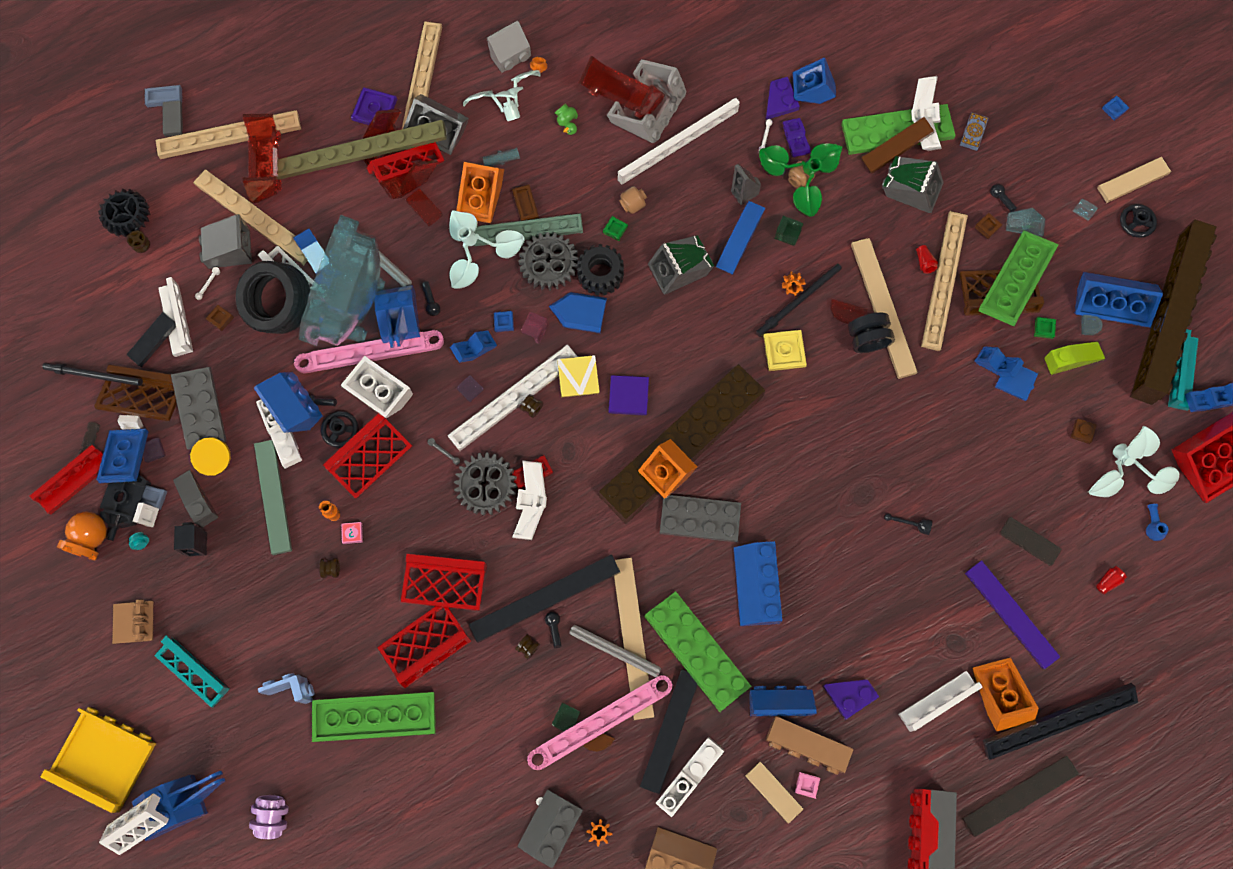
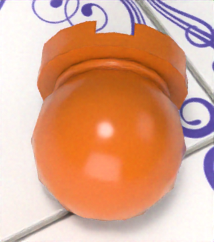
M85 511L74 515L66 524L65 535L67 539L65 541L59 540L56 548L80 557L83 555L90 560L96 561L99 553L94 548L101 545L106 538L107 528L105 522L99 515L93 512Z

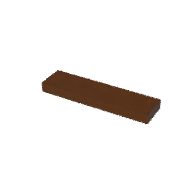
M923 117L863 156L862 160L872 174L894 160L895 156H900L932 135L934 130L926 118Z

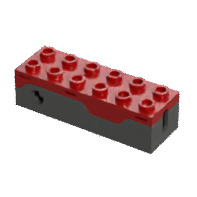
M914 789V792L911 793L910 805L913 806V815L909 817L912 836H909L908 847L911 849L908 869H955L956 792Z

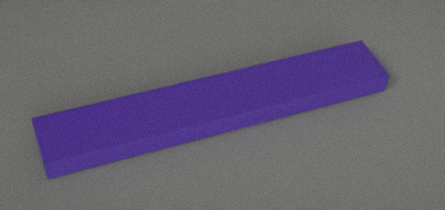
M980 561L965 573L1043 670L1060 658L1059 654L983 561Z

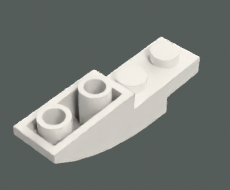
M257 401V406L266 429L272 438L282 466L287 468L302 461L293 433H284L263 401Z
M708 737L656 804L672 817L725 750Z

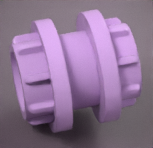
M276 795L259 796L256 798L255 804L251 805V813L256 814V819L250 821L249 828L253 830L256 838H279L282 835V831L287 828V821L281 820L282 815L287 814L289 809L283 797Z

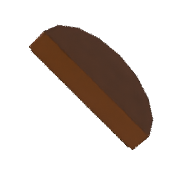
M601 734L584 744L583 747L589 751H602L611 746L615 738Z

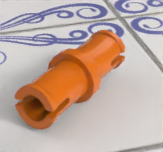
M322 501L320 503L319 509L325 518L331 521H337L340 518L339 510L334 504L329 501Z

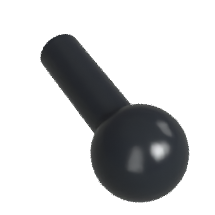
M995 184L991 187V195L999 198L1010 212H1014L1017 209L1005 194V187L1002 184Z
M423 282L421 284L428 303L426 305V312L430 316H436L440 313V305L434 301L429 282Z
M309 394L316 405H337L336 399L316 398L315 395Z
M550 611L545 615V623L550 627L554 648L562 647L558 629L560 615L555 611Z

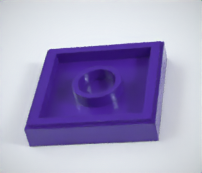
M363 87L351 116L352 121L386 130L397 102V97Z
M611 375L609 413L647 415L649 377Z

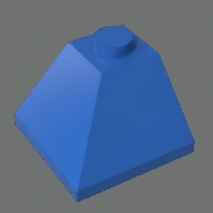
M825 58L793 72L794 99L796 101L821 104L836 97L835 82Z

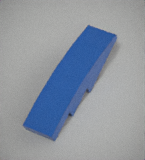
M748 201L716 265L717 268L732 275L734 274L766 208Z
M1233 383L1185 394L1190 412L1233 406Z

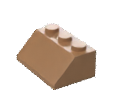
M658 827L645 869H713L717 848Z

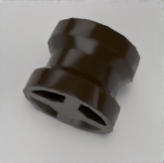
M132 231L127 237V243L137 253H144L150 247L149 239L141 231Z
M529 394L522 402L520 410L527 411L529 416L534 418L541 410L543 402L541 400L537 401L534 395Z
M322 558L320 560L321 578H326L327 576L339 577L340 563L338 558H333L332 560Z
M527 634L519 642L515 650L522 652L528 660L537 651L540 643L531 640V636Z

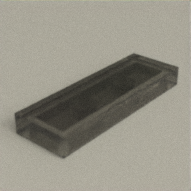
M1012 517L1007 519L999 533L1049 566L1053 565L1062 550Z

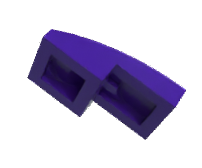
M801 119L784 121V132L792 157L810 154V146L805 137V128Z

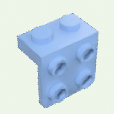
M294 673L282 676L283 680L277 682L275 680L264 682L262 684L263 687L258 688L259 693L272 695L291 688L295 702L304 704L312 702V696L314 695L313 687L308 683L307 678L295 675Z

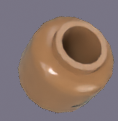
M803 166L793 167L788 172V181L795 188L806 186L809 175L803 171Z
M633 186L620 195L621 199L619 202L626 213L634 214L646 206L645 199L647 196L642 188L638 190Z

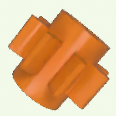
M791 271L788 276H783L785 282L782 283V288H786L787 295L792 293L796 296L799 291H804L802 285L805 284V279H801L800 272L795 274Z
M602 819L599 820L598 825L591 822L593 829L586 831L592 835L589 842L596 840L598 847L600 841L608 844L606 836L612 835L611 832H607L610 824L602 825ZM598 827H602V831H605V835H602L601 839H598L597 835L594 834V830H597Z

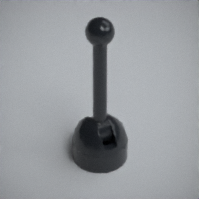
M890 513L884 515L886 521L894 520L917 526L922 534H930L933 520L922 519L919 522L894 517Z

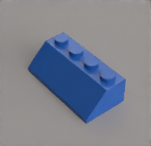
M1083 272L1077 288L1075 314L1151 327L1163 292L1156 284Z
M775 541L757 542L734 547L740 626L780 624L782 622Z

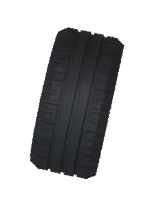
M262 261L249 267L240 278L236 288V305L241 318L249 327L259 332L284 334L295 330L304 322L311 306V289L304 274L296 267L281 262ZM278 278L285 288L286 301L281 312L271 318L262 306L261 296L266 284L272 279Z

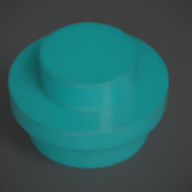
M142 532L135 533L129 538V546L133 550H141L149 543L148 536Z

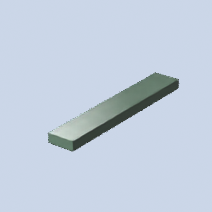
M580 213L477 226L474 232L490 242L496 243L497 234L506 230L519 232L524 236L525 240L532 239V236L539 238V233L543 237H546L547 232H549L551 237L554 232L556 236L583 233ZM477 239L475 246L489 245Z
M272 440L255 443V454L271 554L277 555L292 551L276 449Z

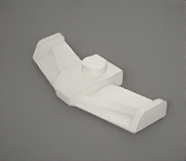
M937 76L918 79L913 109L911 110L914 123L925 117L934 130L932 135L920 142L922 149L927 151L942 149L934 123L941 122L940 104L933 103Z
M522 460L526 490H518L516 509L523 511L512 538L532 540L542 512L546 508L547 497L545 494L542 463Z

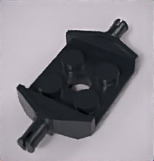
M138 473L137 481L108 483L97 513L108 524L107 526L110 527L105 539L114 541L119 528L137 525L136 522H133L138 503L141 502L146 485L151 486V482L140 473ZM124 493V499L118 502V495Z

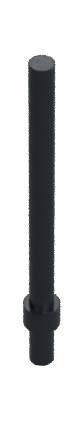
M838 263L775 316L769 317L765 324L756 331V334L761 337L769 329H774L781 319L831 279L842 267Z
M44 363L42 366L44 370L54 371L60 375L71 374L136 386L143 384L141 378L69 367L63 363Z

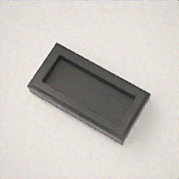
M180 100L163 102V134L165 137L183 134L182 102Z

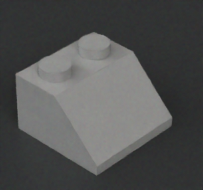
M518 21L487 37L491 59L501 73L512 69L518 63L524 62L531 57L530 45Z

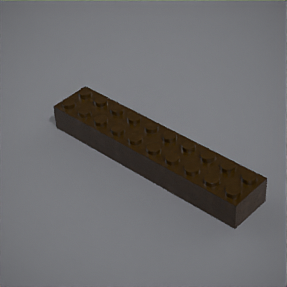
M1194 219L1178 236L1162 289L1163 295L1152 322L1130 395L1133 399L1153 405L1172 390L1173 384H1171V380L1177 373L1178 367H1176V363L1182 356L1183 350H1181V346L1187 339L1188 333H1186V329L1192 322L1193 317L1190 315L1197 305L1196 295L1202 288V283L1200 282L1207 271L1205 265L1212 254L1210 248L1217 237V234H1215L1217 226Z
M738 364L599 491V497L627 524L659 494L638 470L660 444L671 439L694 462L763 398L765 389Z

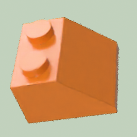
M669 439L654 450L638 472L665 499L689 478L697 466Z

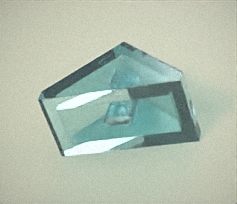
M1029 208L1008 213L1006 231L1022 233L1024 230L1043 237L1045 218L1035 209Z

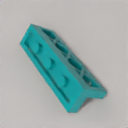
M1186 329V333H1188L1187 339L1181 346V350H1183L1182 356L1176 363V367H1178L1177 373L1171 380L1173 386L1168 407L1186 411L1189 410L1185 394L1193 391L1198 338L1191 337L1192 330Z
M166 635L161 641L164 644L163 647L154 656L213 708L230 688L173 637ZM169 649L174 653V660H166L162 655ZM179 662H184L189 667V673L179 672ZM193 675H198L203 680V686H195L193 684ZM207 688H212L218 693L212 701L207 697Z

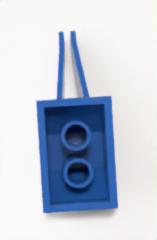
M410 285L376 291L374 295L375 312L382 342L390 343V347L394 348V341L400 347L404 340L420 337L414 286Z
M218 771L198 782L194 775H188L161 784L133 800L132 804L135 807L152 794L159 796L160 800L155 810L169 819L166 825L146 837L145 841H150L208 814L203 800L224 783L225 778L218 779L200 790L199 786L223 775V772ZM149 817V821H156L153 818Z

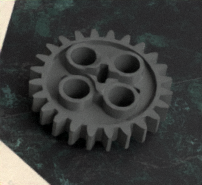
M547 232L546 237L539 233L538 239L532 236L533 242L526 241L528 247L522 246L524 253H519L521 258L519 265H521L520 271L524 272L523 278H528L529 284L534 281L535 288L540 284L541 290L548 286L549 291H551L552 286L558 289V284L560 283L565 286V280L571 282L570 275H576L574 270L578 268L576 263H578L579 259L576 257L578 255L577 250H574V244H570L569 239L563 241V235L557 238L554 232L551 237L549 232ZM556 250L562 251L560 254L553 253ZM537 251H542V252H544V253L541 254V255H536V254H535ZM556 267L563 268L561 271L554 270ZM538 268L544 269L542 272H536Z
M487 452L485 458L480 453H478V459L471 456L472 462L469 463L465 460L466 467L459 466L462 473L455 474L460 478L454 481L456 485H459V487L454 489L455 492L460 493L457 499H464L461 505L465 506L468 504L467 510L471 511L474 508V514L476 515L480 510L483 516H485L486 511L493 515V509L500 513V506L502 505L504 508H507L505 502H512L509 496L516 495L512 491V488L517 487L515 483H512V481L517 479L516 476H511L514 473V469H508L510 466L508 462L503 464V457L497 461L496 454L492 458H490V454ZM486 467H488L487 476H486V473H485V468H486ZM481 470L480 477L474 479V471ZM500 471V477L495 480L492 479V473ZM487 480L490 484L484 488L482 483H485ZM474 489H479L480 493L478 497L472 498V491ZM493 490H498V497L491 499L490 493ZM484 493L486 494V500H485V501H483Z

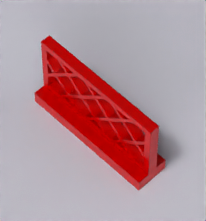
M378 413L328 459L323 466L357 499L413 446L385 417ZM385 425L391 429V438L380 437V430ZM369 440H377V451H366V443ZM380 440H391V451H379ZM393 440L402 441L406 447L402 451H393ZM355 453H363V464H351L352 456ZM365 454H377L376 464H365ZM379 454H390V462L388 464H379ZM341 466L349 467L348 477H339L335 472ZM351 467H362V478L351 477ZM365 467H376V475L373 478H365ZM351 480H362V488L357 493L351 489Z
M406 554V569L401 603L480 611L484 577L487 569L485 562ZM411 568L419 569L423 575L413 581L410 578ZM432 571H439L442 577L435 583H432L427 575ZM452 573H458L462 579L452 586L447 577ZM471 575H480L479 583L472 588L466 579ZM426 577L431 586L421 592L416 584ZM445 579L451 588L441 595L435 586ZM465 581L470 590L463 596H460L455 588ZM414 586L420 594L414 599H407V591ZM434 588L439 597L434 601H428L424 595ZM454 590L459 599L454 603H448L444 596ZM473 592L477 597L476 606L467 605L463 599Z
M435 606L377 648L396 676L399 684L406 688L470 643L471 640L449 608ZM444 608L447 612L445 621L436 620L437 612ZM424 621L431 622L428 632L419 631L420 624ZM434 623L444 624L442 634L432 633ZM448 625H454L459 630L452 636L446 635ZM407 633L414 634L412 644L402 643L403 637ZM418 635L427 636L425 646L416 645ZM431 636L441 638L440 644L436 648L429 647ZM390 645L397 646L395 656L387 655L385 649ZM401 646L411 648L409 658L399 657ZM415 648L424 649L423 657L419 660L412 659ZM398 660L408 661L406 669L399 673L396 669Z

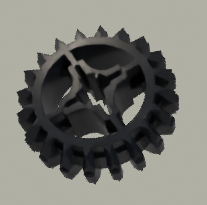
M122 188L121 192L115 190L114 195L109 194L108 199L103 198L105 204H99L102 209L98 211L102 226L109 233L115 234L118 237L121 235L127 237L128 233L130 234L132 231H140V227H145L144 222L149 221L147 216L151 215L146 199L131 189L126 191Z

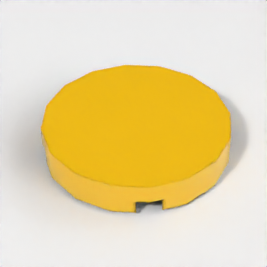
M206 437L199 440L192 447L190 453L191 463L199 473L207 476L223 472L231 460L227 444L215 437Z

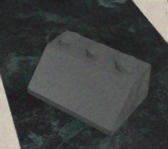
M420 94L413 100L403 129L443 120L447 139L438 141L436 144L440 150L451 155L465 131L469 118Z
M547 790L517 847L553 869L583 809Z

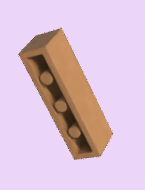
M777 716L774 717L765 739L770 742V747L780 750L781 747L789 750V755L800 758V756L808 758L807 762L817 767L822 764L827 767L826 771L838 775L839 772L845 773L853 749Z

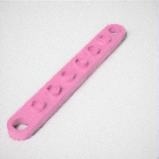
M432 330L420 332V337L404 340L400 347L397 346L396 341H394L395 347L391 348L390 343H383L382 339L318 350L299 354L294 360V366L300 373H311L355 365L364 356L371 361L427 352L440 349L444 344V338L439 331ZM432 336L439 337V342L430 344L429 339ZM302 360H309L307 367H300Z
M658 676L552 738L529 753L527 758L528 765L534 770H542L667 696L672 690L671 680L666 676ZM660 680H664L668 684V689L664 692H660L656 688V684ZM537 753L541 754L544 758L543 763L539 766L534 765L532 762V757Z

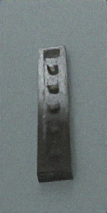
M1064 756L964 816L962 819L972 836L977 837L1079 775L1069 757Z

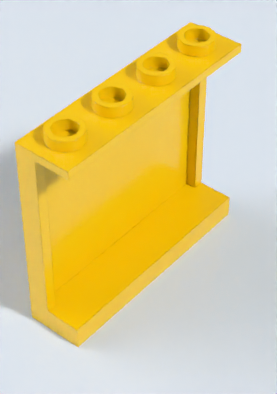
M78 708L77 711L81 713L51 769H44L40 777L110 813H119L156 743L150 741L152 737L140 732L138 735L134 733V728L126 724L120 726L115 723L116 719L107 715L104 717L98 715L99 711L94 708Z

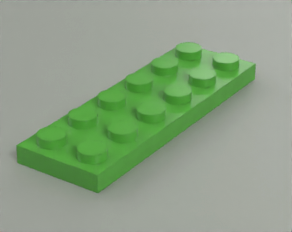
M948 104L940 105L941 122L934 123L939 141L954 139L956 135ZM911 110L842 120L841 124L848 154L871 152L912 125L914 122L912 121Z
M1023 230L982 302L979 312L1015 326L1059 244Z
M674 592L645 614L644 617L719 712L752 687L677 592Z
M434 692L312 700V742L436 734Z

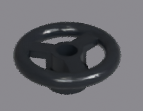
M1132 204L1122 211L1120 224L1127 234L1136 238H1144L1155 231L1157 218L1149 207L1142 204ZM1132 210L1133 222L1127 225L1126 215ZM1143 225L1149 227L1145 232L1133 231L1136 226Z
M336 411L329 414L321 425L323 440L328 445L336 448L344 446L359 431L356 418L345 411ZM337 417L348 418L353 426H346L343 420ZM329 422V428L333 433L330 438L328 437L326 431ZM338 426H342L340 430H336ZM345 432L352 433L347 440L335 442L339 435Z

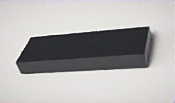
M162 312L126 355L138 366L143 367L176 328L175 321Z

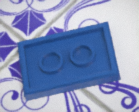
M146 428L109 430L96 479L99 483L137 481L148 436Z

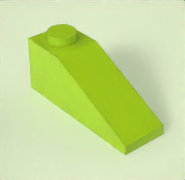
M1091 342L1068 345L1051 350L1044 359L1050 374L1053 375L1104 360L1105 357L1099 343Z

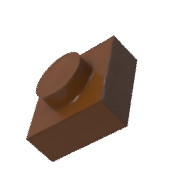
M988 213L976 224L975 228L989 239L1001 228L1002 224Z
M217 305L207 316L206 320L220 331H223L234 317Z
M1081 419L1075 420L1071 438L1090 444L1093 440L1096 424Z

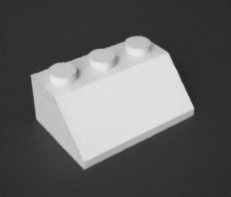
M366 356L362 358L341 384V387L385 418L401 410L413 395L407 385Z

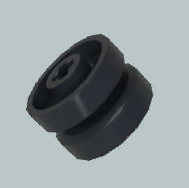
M887 313L867 314L854 319L848 324L850 336L854 337L852 344L856 353L878 351L895 342L894 332L892 329H889L891 322Z

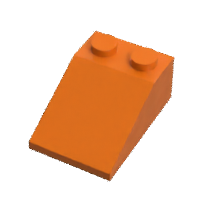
M464 162L457 211L470 213L476 217L477 221L491 223L502 187L504 169Z
M1011 657L973 668L976 682H980L982 688L979 690L987 714L996 731L1035 720L1039 708Z

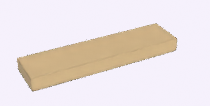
M1160 157L1099 185L1097 189L1106 203L1170 174L1171 170L1163 158Z

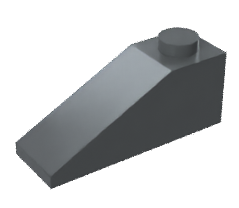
M737 164L734 169L731 192L740 205L759 195L761 184L757 177H753L748 170Z
M191 470L173 480L182 502L195 524L203 528L219 518Z

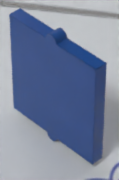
M1022 366L1015 377L1000 376L995 388L1027 401L1031 390L1034 389V382L1038 373Z

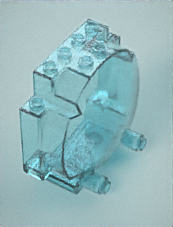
M340 215L338 223L335 224L308 296V303L300 323L299 340L316 346L319 340L336 346L347 338L357 342L365 341L368 331L359 326L370 311L377 291L383 290L386 281L380 278V254L377 239L375 236L359 231V221Z

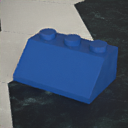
M293 372L278 373L254 387L284 433L310 430L323 417L318 406L312 401L308 391L304 389Z
M756 686L754 690L749 692L750 716H812L817 714L813 690H807V686H795V690H787V686H775L774 690H766V686Z

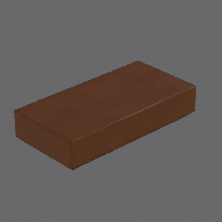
M530 184L513 188L512 192L521 221L539 219Z

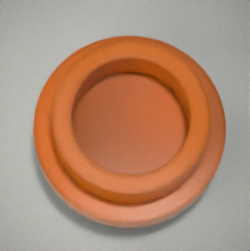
M534 57L530 62V68L532 70H539L541 73L547 69L546 60L542 57Z

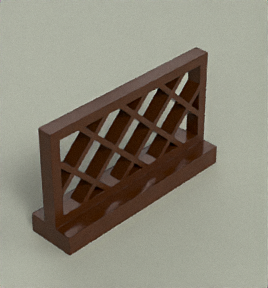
M1001 270L960 272L965 316L986 315L979 312V308L993 283L989 284L983 278L990 276L996 280ZM966 277L974 278L976 280L974 285L968 283ZM979 283L988 288L984 293L975 288ZM1038 284L1033 292L1034 297H1030L1022 313H1039L1044 305V299L1040 297ZM973 291L980 297L978 299H969V293Z
M108 365L107 373L141 378L143 384L139 386V389L128 393L126 388L132 385L120 383L121 386L110 390L109 387L112 381L105 380L94 405L95 409L170 421L177 404L176 396L174 393L172 397L165 399L163 394L168 391H174L171 375ZM150 388L157 389V392L148 397L144 392ZM125 390L127 395L116 400L114 394ZM143 393L145 398L135 403L132 398ZM110 396L114 399V402L108 405L102 404ZM161 396L164 401L153 406L151 400ZM129 399L133 403L126 408H122L119 405ZM147 402L151 406V408L145 411L138 409L139 406ZM167 405L166 415L157 413L156 410Z

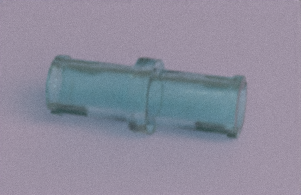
M516 147L503 152L500 150L496 154L483 156L482 158L485 166H494L498 164L504 165L505 162L520 159Z

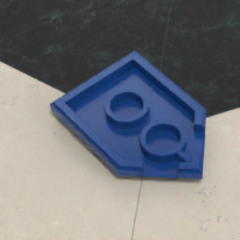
M570 292L550 305L549 308L565 328L601 333L607 298Z

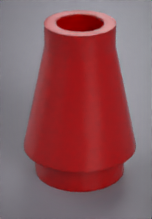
M926 245L919 246L916 251L920 270L925 274L934 272L938 268L937 260Z
M1114 566L1109 568L1101 581L1096 585V588L1105 595L1108 591L1125 583L1124 580L1127 576L1119 567Z

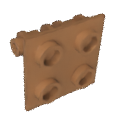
M136 600L133 603L113 604L112 644L153 641L154 601L144 602V600Z

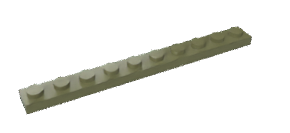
M443 120L274 160L271 161L273 178L280 180L446 140L445 123Z

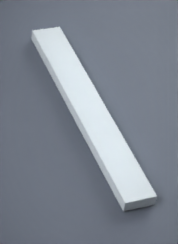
M734 98L618 171V181L621 185L736 114L740 102L737 98Z
M566 345L448 435L449 439L461 451L519 407L529 394L535 395L559 376L557 359L575 358L578 356Z

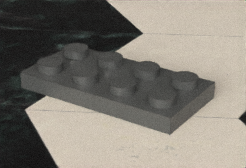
M211 367L171 374L187 449H192L199 440L206 437H215L223 442H227Z
M669 495L667 498H663L660 534L738 542L741 503Z

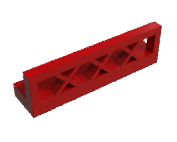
M436 142L372 160L367 170L369 174L375 173L380 183L443 163L445 160ZM434 153L437 157L436 160L427 158L428 156H431ZM418 159L422 160L420 165L412 163V161ZM406 164L404 170L395 168L396 166ZM390 169L388 175H381L380 171Z
M94 445L89 446L30 495L31 499L40 503L48 514H53L98 476L103 457L102 450Z

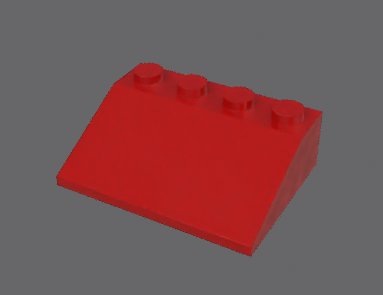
M1233 412L1171 449L1178 467L1204 503H1208L1233 487Z

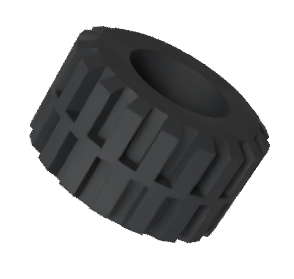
M598 244V247L590 246V250L585 249L584 255H580V261L577 263L579 282L585 290L588 288V293L592 294L595 292L597 296L603 293V296H605L607 292L613 293L614 288L618 289L624 276V262L621 259L620 253L617 254L615 248L611 250L608 245L602 247V244ZM598 264H604L611 268V271L605 276H596L590 272Z

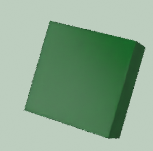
M612 216L603 229V233L619 241L628 228V224Z
M1037 317L1035 319L1034 337L1053 339L1055 337L1056 319Z

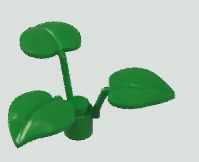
M829 143L817 145L812 149L810 153L811 158L808 161L787 165L789 161L787 151L780 146L760 149L759 158L764 170L773 176L782 175L785 168L803 166V171L809 175L805 187H799L795 190L793 202L798 210L808 217H813L820 208L822 194L817 186L809 187V184L814 174L819 170L823 173H831L837 168L842 146Z

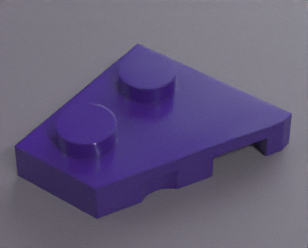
M788 77L771 81L766 119L798 111L800 106L798 101L794 99V91Z
M868 680L832 683L822 686L845 720L879 698Z

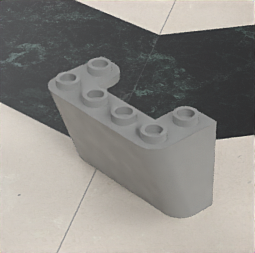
M641 59L633 72L638 83L637 88L624 109H622L618 101H615L607 116L612 124L651 143H655L660 139L661 133L668 125L674 112H676L681 100L685 97L686 89L677 68ZM643 68V73L640 77V71ZM654 79H659L660 84L672 96L677 97L676 103H672L670 98L658 86L653 85Z

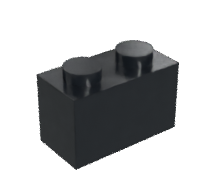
M184 522L182 526H175L174 550L187 557L207 556V532L191 522Z

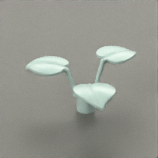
M533 70L512 78L511 81H514V88L508 91H502L495 95L492 90L476 93L468 97L463 102V106L473 99L483 96L492 97L501 112L505 113L507 121L520 118L517 93L524 88L523 86L517 87V83L530 75L540 77V71ZM496 97L507 98V102L503 103L504 107Z
M452 210L449 223L450 234L454 240L463 242L468 261L461 259L452 265L450 269L451 287L454 289L464 288L476 280L479 267L476 263H471L472 258L468 246L475 245L477 239L496 247V253L499 257L510 258L520 250L525 241L524 236L519 232L506 230L497 234L496 243H492L474 233L478 223L474 215Z
M1143 426L1140 433L1132 440L1129 446L1119 444L1113 449V455L1118 459L1115 463L1118 465L1119 472L1113 470L1103 475L1088 493L1099 497H1110L1116 494L1124 485V480L1121 478L1124 475L1122 465L1130 466L1134 463L1153 479L1149 482L1147 488L1154 494H1162L1172 489L1179 480V471L1174 467H1165L1154 476L1136 460L1137 458L1141 459L1143 456H1151L1160 445V440L1154 431Z

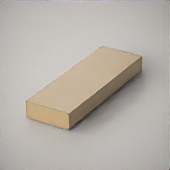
M761 762L745 775L788 824L803 810L798 802Z

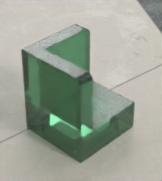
M783 216L774 239L795 246L803 223Z
M562 703L551 725L564 732L576 724L581 712Z

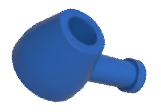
M1149 504L1147 506L1150 511L1151 523L1146 527V534L1153 541L1163 540L1168 534V526L1160 522L1158 504ZM1158 527L1162 528V533L1158 530Z

